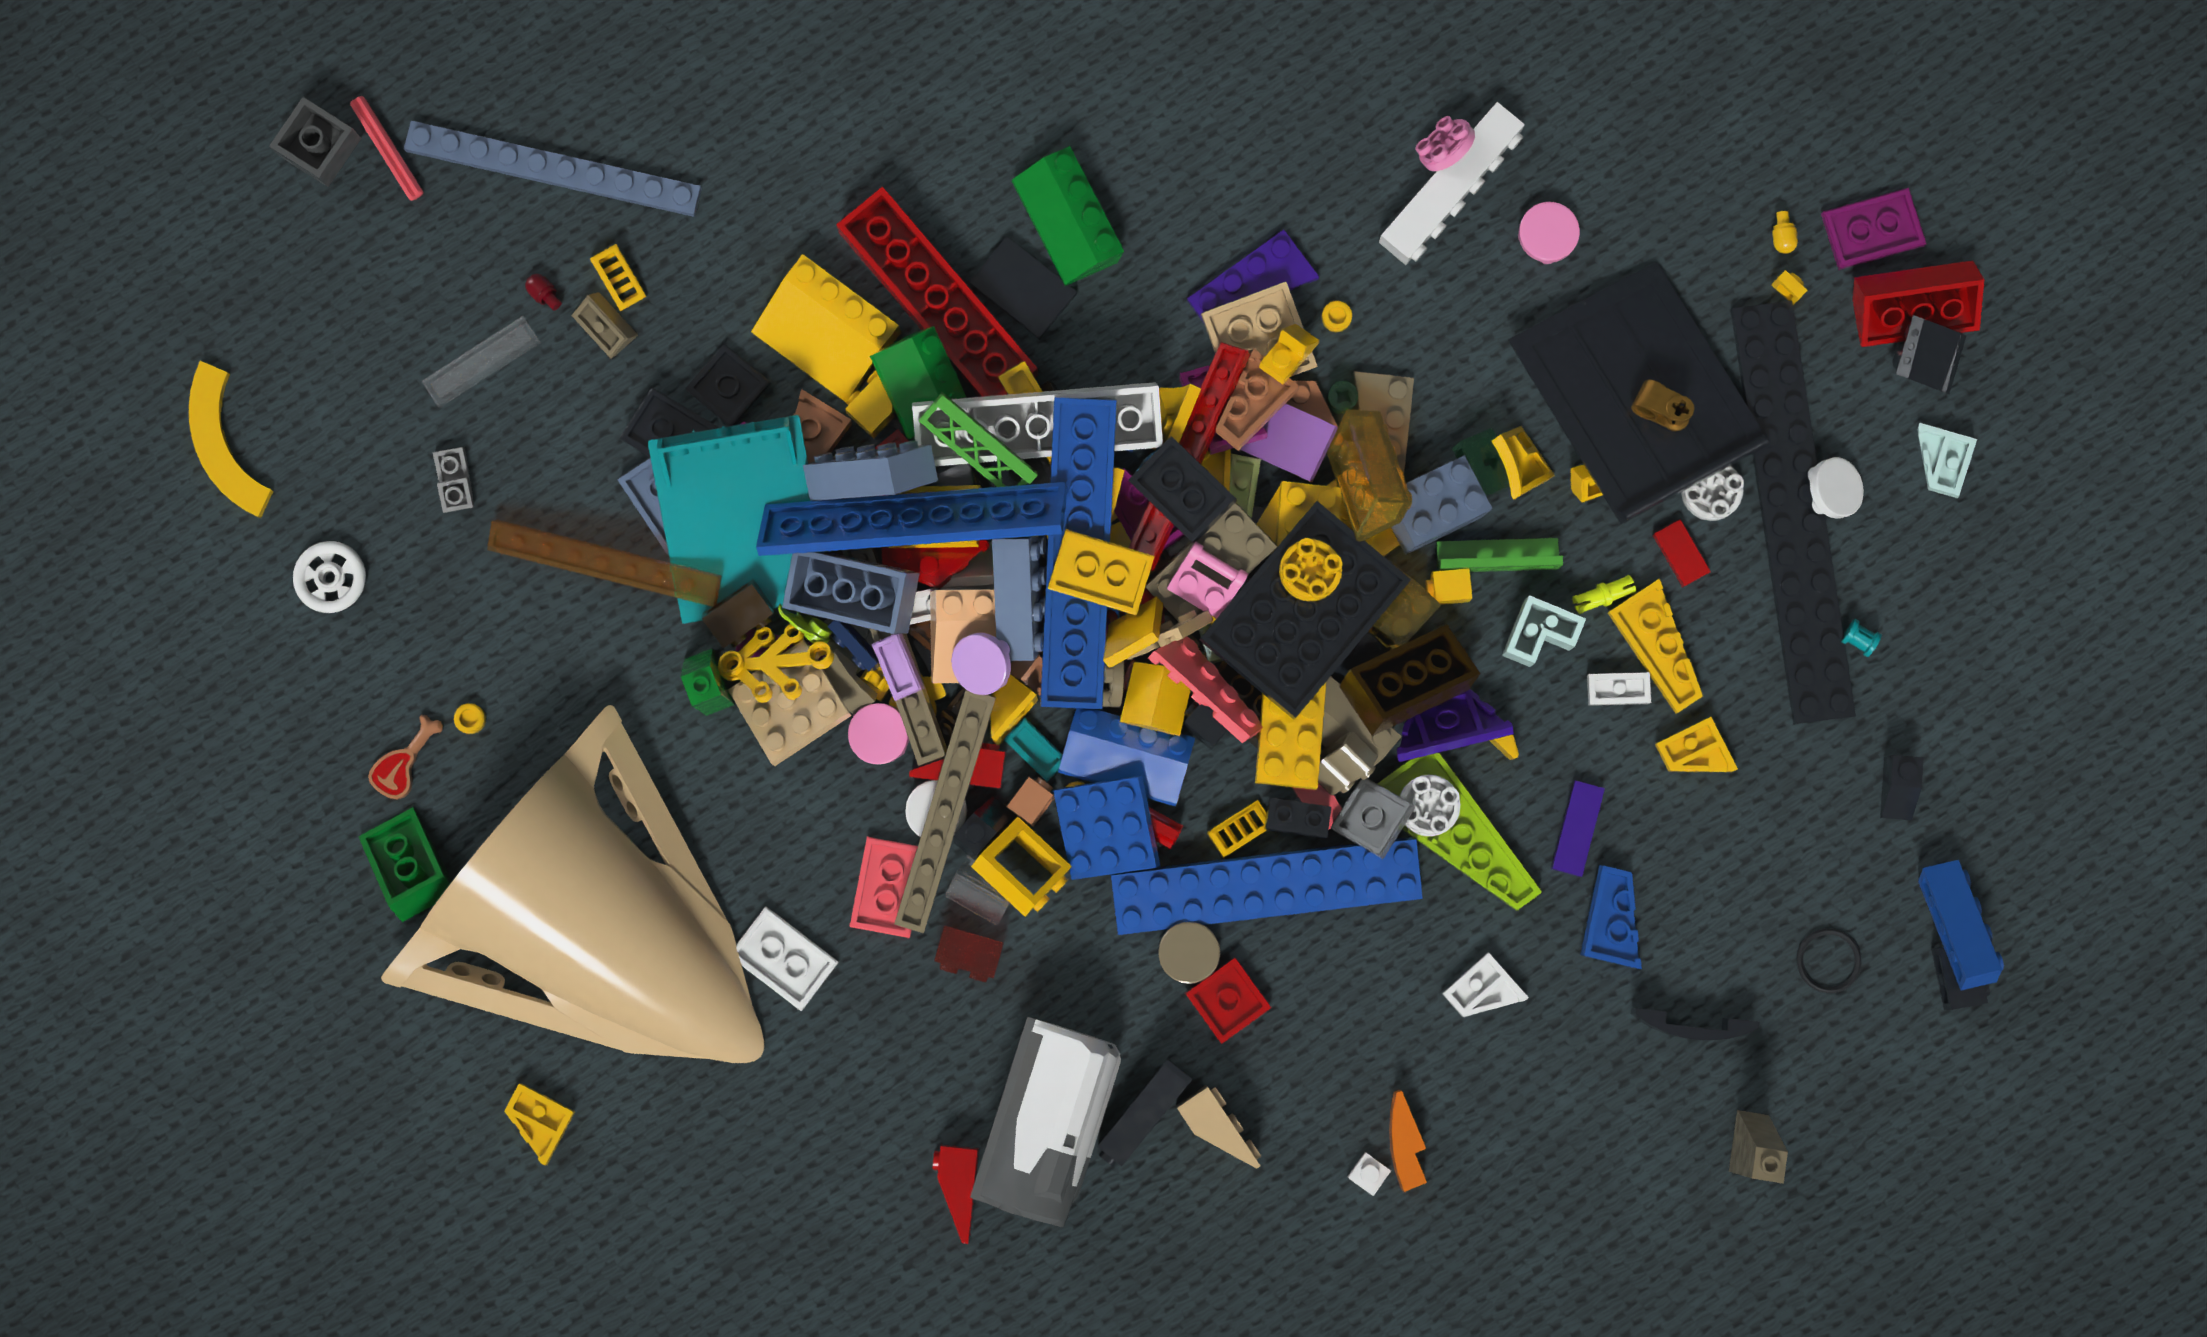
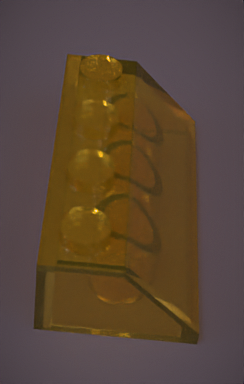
M1347 409L1327 450V455L1340 488L1357 541H1364L1400 523L1412 505V495L1405 483L1404 472L1400 469L1396 450L1390 441L1388 427L1384 424L1381 412Z

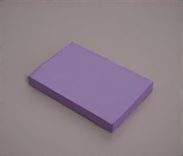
M1285 404L1263 426L1268 432L1267 438L1246 444L1240 450L1309 482H1313L1338 427Z

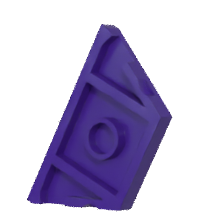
M1469 689L1454 698L1407 719L1403 726L1400 747L1397 748L1398 762L1513 735V725L1510 721L1504 722L1499 718L1492 706L1482 702L1479 696Z

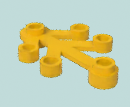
M789 624L784 629V633L775 641L774 633L769 627L764 626L756 630L754 637L739 652H725L719 659L718 670L720 675L726 680L734 681L739 679L752 691L753 696L758 702L764 703L771 699L772 689L766 682H759L749 672L761 670L781 687L786 698L794 700L801 695L802 687L796 679L789 678L778 668L813 665L817 669H826L832 664L834 653L827 643L816 642L809 647L807 652L780 655L790 644L796 645L804 639V633ZM798 631L796 636L790 637L792 632ZM769 634L767 639L761 640L763 635ZM760 647H769L760 657L751 658ZM826 655L823 660L818 661L821 656ZM738 664L734 669L730 670L733 665ZM791 686H796L794 691L787 692ZM766 689L763 695H758L760 690Z

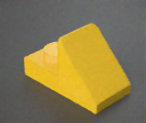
M1296 323L1283 328L1279 341L1262 359L1259 368L1284 385L1319 344L1320 340Z

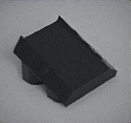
M1913 315L1912 321L1907 325L1904 332L1906 339L1904 348L1896 352L1892 360L1893 367L1897 370L1896 374L1950 394L1967 335Z

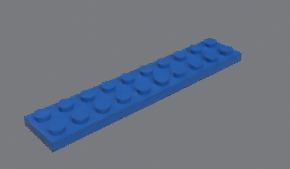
M1054 397L1050 483L1066 482L1067 500L1063 534L1048 535L1041 707L1102 709L1103 656L1106 639L1107 606L1057 592L1047 587L1065 529L1110 542L1117 400Z
M1066 482L766 504L756 549L759 556L1063 534L1067 500Z
M1416 837L1396 839L1384 859L1358 844H1348L1111 874L1118 935L1165 930L1183 922H1196L1207 925L1423 899Z

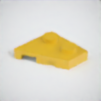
M1712 717L1655 744L1669 772H1733L1738 770Z
M522 1083L518 1084L504 1111L511 1122L520 1130L521 1136L526 1143H529L539 1157L538 1160L543 1165H548L575 1113L574 1110Z

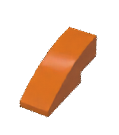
M1397 1090L1393 1092L1390 1109V1149L1400 1188L1403 1192L1427 1183L1415 1153L1426 1149V1146L1402 1090Z

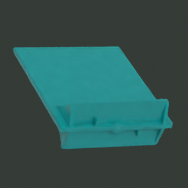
M793 415L735 426H722L721 428L700 432L693 430L692 433L649 440L648 448L682 624L702 621L705 611L752 579H754L774 608L780 604L783 606L792 554L759 556L756 544L766 504L810 501L803 465L808 464L800 416Z

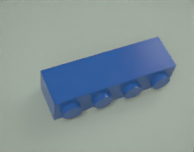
M1959 860L1923 868L1918 882L1960 990L1996 983L2004 969L2001 954L1994 950L1991 929L1982 920L1981 904L1979 899L1972 895L1970 890L1971 880L1967 870H1962Z

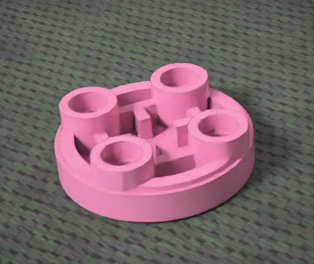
M1446 116L1437 122L1436 129L1427 138L1418 142L1415 150L1419 154L1420 161L1428 170L1440 171L1458 162L1469 151L1475 139V131L1466 120H1452L1450 116Z
M1543 202L1530 208L1522 218L1518 231V239L1524 251L1533 259L1544 264L1560 261L1570 255L1576 247L1580 236L1579 223L1574 213L1566 206L1556 202Z
M883 703L870 704L857 711L850 721L848 728L849 744L853 752L863 761L871 764H886L896 760L905 753L909 738L897 708Z

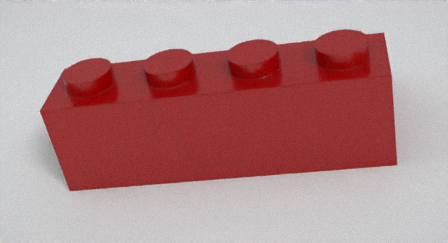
M1974 261L1854 277L1853 306L1860 346L1867 347L1906 341L1904 332L1907 325L1912 321L1913 315L1959 333L1979 331L1985 279Z

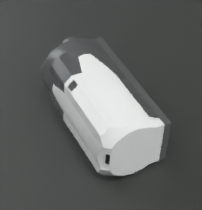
M1027 1017L970 1198L1018 1216L1064 1227L1072 1203L1079 1197L1121 1063L1120 1053L1115 1044L1046 1021Z

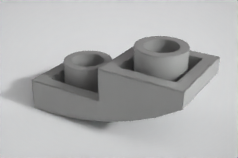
M465 447L433 452L439 481L437 487L443 513L474 507Z

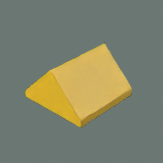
M1134 662L1120 722L1180 736L1191 690L1182 681L1176 684L1167 676L1170 671L1163 665Z

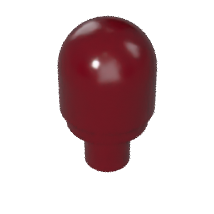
M533 274L527 278L525 283L526 291L537 303L541 305L547 304L553 311L561 306L562 302L555 296L556 289L554 285L544 275Z

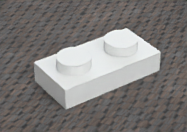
M1650 672L1587 675L1588 705L1651 703Z

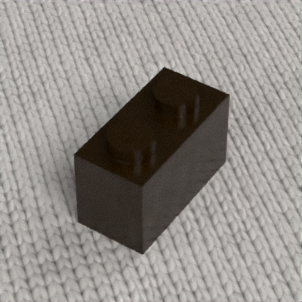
M752 579L705 611L702 620L723 648L729 644L735 647L748 637L745 634L754 627L759 630L772 621L771 615L774 614V607L754 579Z

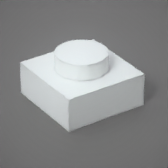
M1365 1152L1348 1175V1178L1374 1196L1391 1170Z

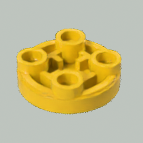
M1310 538L1301 539L1290 546L1281 559L1279 566L1281 582L1285 589L1297 599L1303 601L1322 600L1329 596L1340 582L1342 559L1330 545L1323 541Z

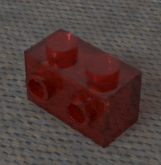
M944 926L934 961L941 963L940 970L957 974L958 969L970 972L969 978L987 983L988 977L995 979L1005 943Z

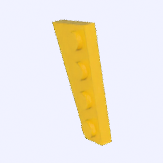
M1659 578L1609 611L1608 615L1646 671L1650 672V677L1675 714L1703 697L1690 659L1687 658L1683 647V640L1680 632L1677 631L1672 617L1673 613L1669 603L1666 601Z

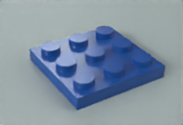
M1142 775L1053 790L1068 863L1072 866L1070 868L1071 880L1151 869L1160 866Z

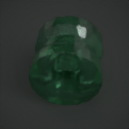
M1348 381L1336 382L1330 388L1327 396L1329 408L1337 414L1350 413L1358 401L1357 388Z

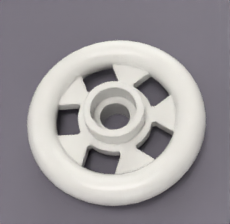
M336 541L320 542L309 547L301 554L293 571V584L300 600L309 608L322 613H335L350 607L360 597L366 581L365 567L360 556L348 545ZM335 554L341 555L346 559L342 567L332 562ZM319 556L324 563L319 565L314 571L309 564ZM333 572L335 574L334 581L327 583L326 575ZM346 573L353 574L351 587L343 586ZM314 578L315 584L319 589L311 593L307 588L306 581ZM338 591L339 599L326 601V592Z

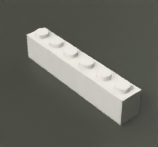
M1496 102L1474 128L1475 139L1469 151L1458 162L1446 169L1437 171L1381 235L1379 243L1405 265L1411 259L1416 262L1427 250V247L1424 245L1430 237L1436 239L1446 228L1447 225L1443 222L1450 214L1455 217L1465 206L1466 203L1463 199L1469 192L1474 195L1485 182L1482 177L1486 172L1490 170L1493 173L1504 161L1501 155L1507 148L1513 150L1524 137L1520 133L1525 124Z

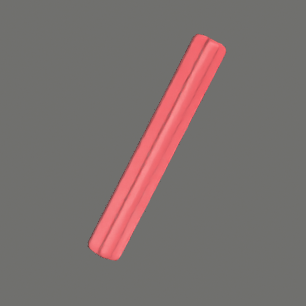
M363 96L352 100L350 106L406 196L411 201L423 195L422 188L367 100Z

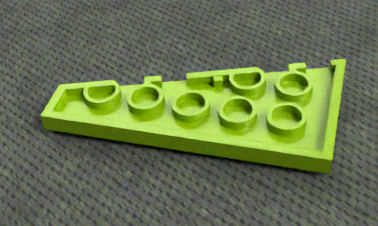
M1440 753L1411 759L1378 783L1383 788L1400 796L1403 788L1416 777L1437 775L1448 780L1457 789L1460 798V813L1455 824L1446 832L1436 836L1418 835L1405 825L1402 830L1410 836L1416 837L1417 841L1516 911L1542 893Z

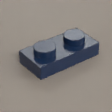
M834 620L828 626L833 632L831 634L833 640L842 648L846 646L853 654L851 658L859 668L873 671L880 667L873 648L851 624Z

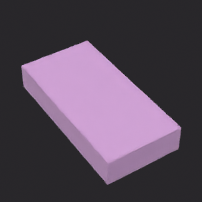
M893 634L871 644L894 701L925 689L903 634Z

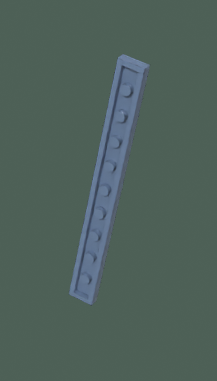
M415 121L410 122L404 150L409 153L692 217L696 215L702 191L699 185Z

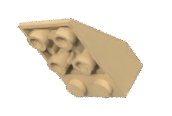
M1205 1085L1176 1105V1108L1194 1135L1256 1169L1260 1167L1257 1161L1261 1157L1260 1153L1250 1139L1244 1142L1239 1134L1244 1129L1233 1113L1229 1116L1226 1115L1222 1109L1226 1102L1216 1088L1210 1090Z

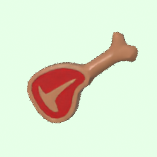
M421 715L419 717L421 722L420 730L408 747L387 753L370 769L368 778L373 788L390 799L399 800L405 798L412 789L411 769L416 762L417 754L431 735L442 732L443 725L441 721H431L427 715Z

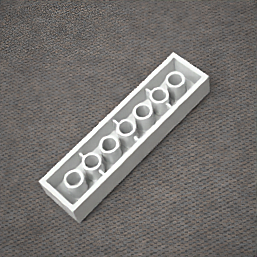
M1156 382L952 399L1021 459L1051 457L1054 397L1117 400L1114 451L1159 448L1163 445L1159 386ZM934 401L913 402L915 441L918 442V446L931 444L935 466L969 464L918 421ZM939 408L928 419L937 428L950 427L949 416ZM953 420V426H960ZM966 430L954 431L955 443L959 447L974 446L973 436ZM944 431L943 433L951 439V431ZM977 441V446H983L979 441ZM967 451L975 459L974 451ZM978 451L979 463L997 461V457L991 451Z

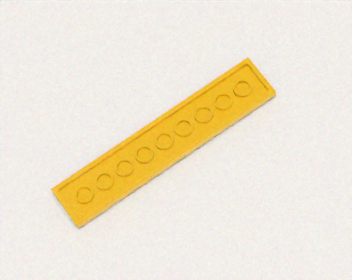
M1282 481L1279 493L1276 546L1278 547L1316 501L1340 520L1342 488ZM1326 682L1295 719H1292L1262 693L1260 722L1263 728L1259 732L1255 783L1314 790L1318 788Z

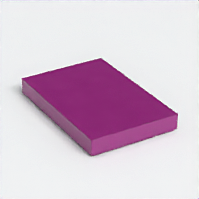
M1909 188L1821 213L1838 270L1926 245Z

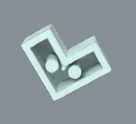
M1529 595L1522 604L1502 656L1531 667L1535 664L1544 641L1570 651L1577 643L1586 618Z

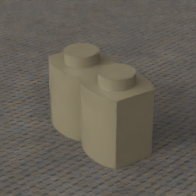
M1350 731L1332 745L1321 750L1318 783L1330 795L1340 791L1345 793L1354 785L1356 780L1360 778L1365 780L1374 772L1376 768L1374 763L1378 755L1353 731Z

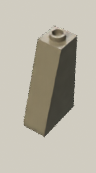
M1737 1110L1729 1172L1752 1179L1784 1184L1788 1151L1769 1115Z

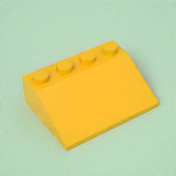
M802 254L784 277L751 333L846 403L848 398L857 391L874 369L870 355L892 345L901 334L898 324Z

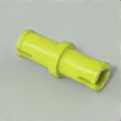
M1630 575L1608 584L1602 582L1597 584L1595 589L1573 596V604H1579L1574 606L1578 614L1601 605L1607 607L1612 605L1614 600L1636 593V586L1631 587L1630 584L1634 583Z

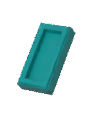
M1024 718L1004 738V741L1048 782L1058 772L1063 754Z

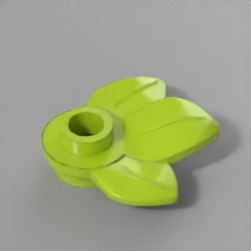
M781 604L778 606L781 617L794 628L804 633V636L814 644L816 642L828 643L830 641L829 636L832 631L826 623L812 617L810 614L801 612L793 614L782 608Z

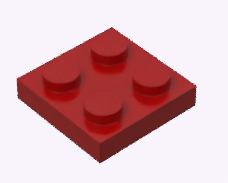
M1236 958L1185 993L1221 1044L1271 1009Z

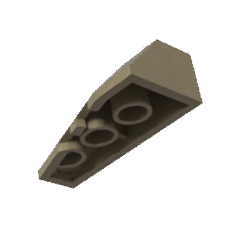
M1330 676L1326 681L1322 744L1324 747L1332 745L1340 737L1353 731L1378 755L1374 763L1375 766L1387 755L1402 736L1392 727L1372 736L1340 689V684Z

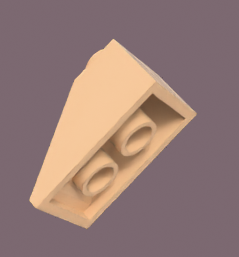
M994 590L930 591L931 683H959L954 675L951 659L953 650L961 639L973 633H987L996 637Z

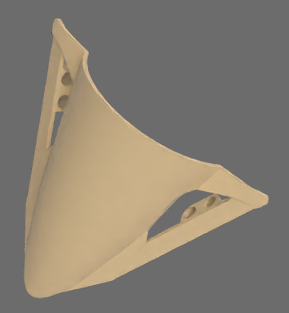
M608 705L599 713L569 750L525 794L476 851L436 902L418 931L384 971L381 979L384 983L399 988L402 986L622 1050L626 1053L713 1059L730 1063L755 1061L761 1057L764 1051V1038L752 1006L731 925L728 923L624 729L618 712L612 705ZM602 752L607 754L614 767L609 772V779L626 813L635 822L643 821L666 865L650 860L601 808L594 791V785ZM459 949L478 952L541 988L550 1002L504 989V977L491 970L463 962H454L447 967L446 971L427 966V963Z

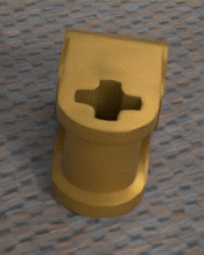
M1645 380L1631 409L1641 418L1651 420L1671 431H1681L1688 425L1689 419L1694 413V404L1688 397L1666 388L1659 382ZM1676 410L1681 412L1680 416L1674 414Z

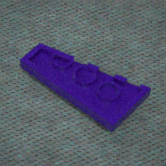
M1282 230L1187 298V302L1203 322L1201 316L1203 312L1283 282H1287L1288 288L1291 291L1298 286L1318 280L1319 276L1285 230Z

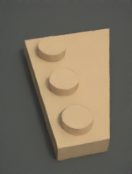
M1192 610L1178 617L1179 623L1173 625L1171 620L1161 624L1159 640L1127 659L1130 660L1158 647L1168 645L1175 640H1181L1213 622L1209 611L1196 614L1195 610Z

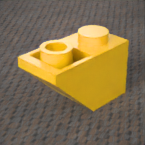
M876 370L868 378L867 382L869 384L862 392L857 390L846 401L848 406L845 408L847 414L873 439L895 417L892 403Z

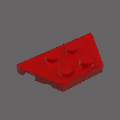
M979 540V547H881L882 564L920 573L918 582L940 590L951 580L954 574L964 570L972 558L981 551L984 553L990 544L987 540Z

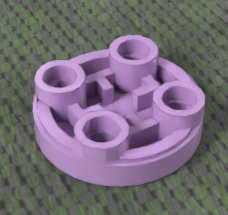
M973 633L961 639L956 644L951 659L952 669L958 682L966 690L977 695H988L1004 687L1008 682L1011 672L1009 645L1005 641L998 640L987 633Z

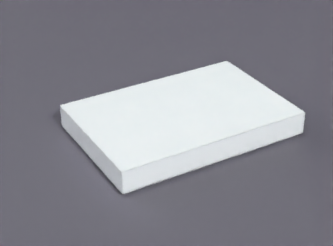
M767 906L736 945L741 965L800 1011L806 1007L839 963L838 960Z

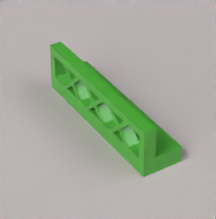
M943 392L918 420L996 487L1006 486L1002 483L1001 470H1013L1022 478L1016 486L1027 485V483L1031 484L1038 476L1036 470ZM939 408L949 416L950 427L937 428L928 419ZM953 420L960 426H953ZM966 430L973 436L974 446L959 447L955 443L954 431ZM951 431V439L943 432ZM977 441H979L983 446H977ZM967 451H974L975 459ZM978 451H991L997 457V466L983 467L978 462ZM1000 460L1007 466H1001ZM989 471H998V479Z
M1558 538L1436 542L1437 571L1469 568L1470 572L1556 570L1563 565V556H1559Z

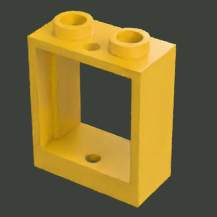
M1017 817L979 855L971 867L1026 917L1032 909L1037 912L1041 910L1050 900L1047 894L1051 890L1057 893L1069 880L1065 877V874L1072 866L1025 822ZM1014 840L1053 875L1034 895L996 860Z

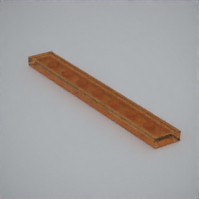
M497 519L491 521L487 548L489 551L712 607L717 605L721 575Z

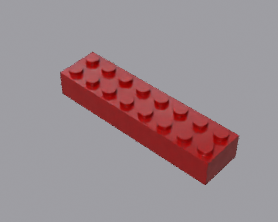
M883 186L836 224L839 234L921 330L932 326L935 327L952 367L978 397L1008 395L998 376L1023 361L1027 364L1034 378L1039 376L1038 368Z

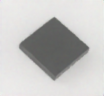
M1360 779L1330 828L1384 859L1416 807L1370 779Z

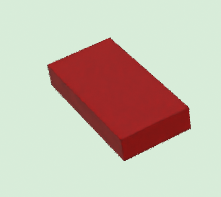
M1681 519L1652 535L1682 588L1711 572Z

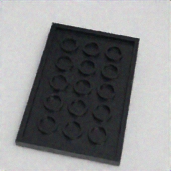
M1316 501L1199 640L1292 719H1295L1411 579ZM1304 538L1316 539L1327 543L1342 559L1340 582L1336 589L1322 600L1303 601L1297 599L1285 589L1280 579L1279 566L1283 555L1290 546Z

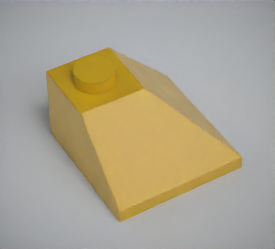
M1011 674L1007 684L991 695L996 697L991 713V738L996 745L1002 743L1004 738L1038 701L1037 695Z

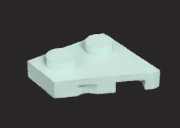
M1919 423L1917 431L1928 490L1958 498L1977 439Z

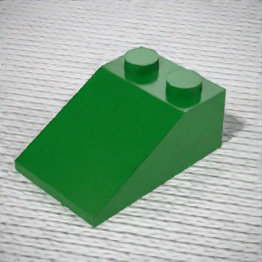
M413 807L358 836L385 900L401 922L435 905L452 883L446 867Z

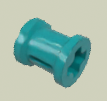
M1855 618L1843 634L1844 638L1841 642L1852 644L1862 650L1864 656L1869 657L1880 642L1882 634L1871 632L1861 626L1860 621Z

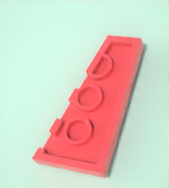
M1188 636L1158 648L1148 657L1155 665L1159 662L1162 663L1170 671L1167 676L1176 684L1182 681L1192 690L1193 694L1191 697L1199 705L1202 704L1213 709V717L1241 743L1255 736L1263 728L1255 712L1246 706L1238 696L1237 691L1224 680L1216 666L1207 660L1199 650L1198 645Z

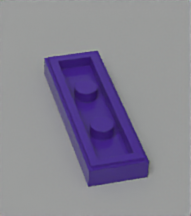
M1576 780L1573 782L1551 867L1552 870L1582 877L1605 788Z

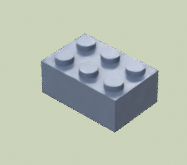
M1465 455L1387 492L1377 501L1405 555L1484 517L1493 509Z

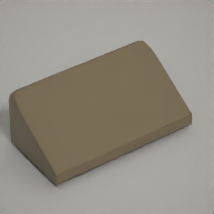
M599 292L587 295L571 315L610 359L614 358L638 336Z

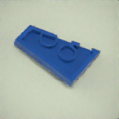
M1599 865L1581 956L1642 969L1641 958L1638 957L1637 942H1639L1638 930L1635 927L1634 910H1636L1632 872Z

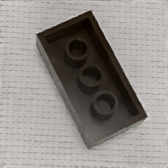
M1446 624L1350 669L1339 687L1370 734L1374 736L1468 691L1481 673Z

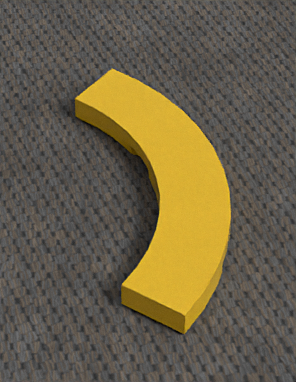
M200 361L194 374L189 398V425L195 451L204 470L218 489L236 505L261 518L274 491L258 483L240 467L232 455L224 430H222V402L230 374Z

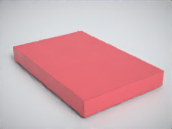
M867 837L850 927L906 938L911 937V929L894 925L918 846Z

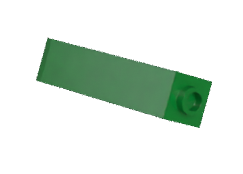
M713 648L684 659L681 679L690 703L694 708L708 716L735 705L728 691L729 688L726 680L719 673L718 660Z

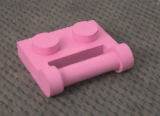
M1195 541L1166 588L1202 611L1208 610L1210 615L1217 619L1233 600L1249 573L1241 568L1238 571L1203 549L1204 546ZM1194 561H1200L1231 580L1232 582L1229 587H1224L1191 567Z

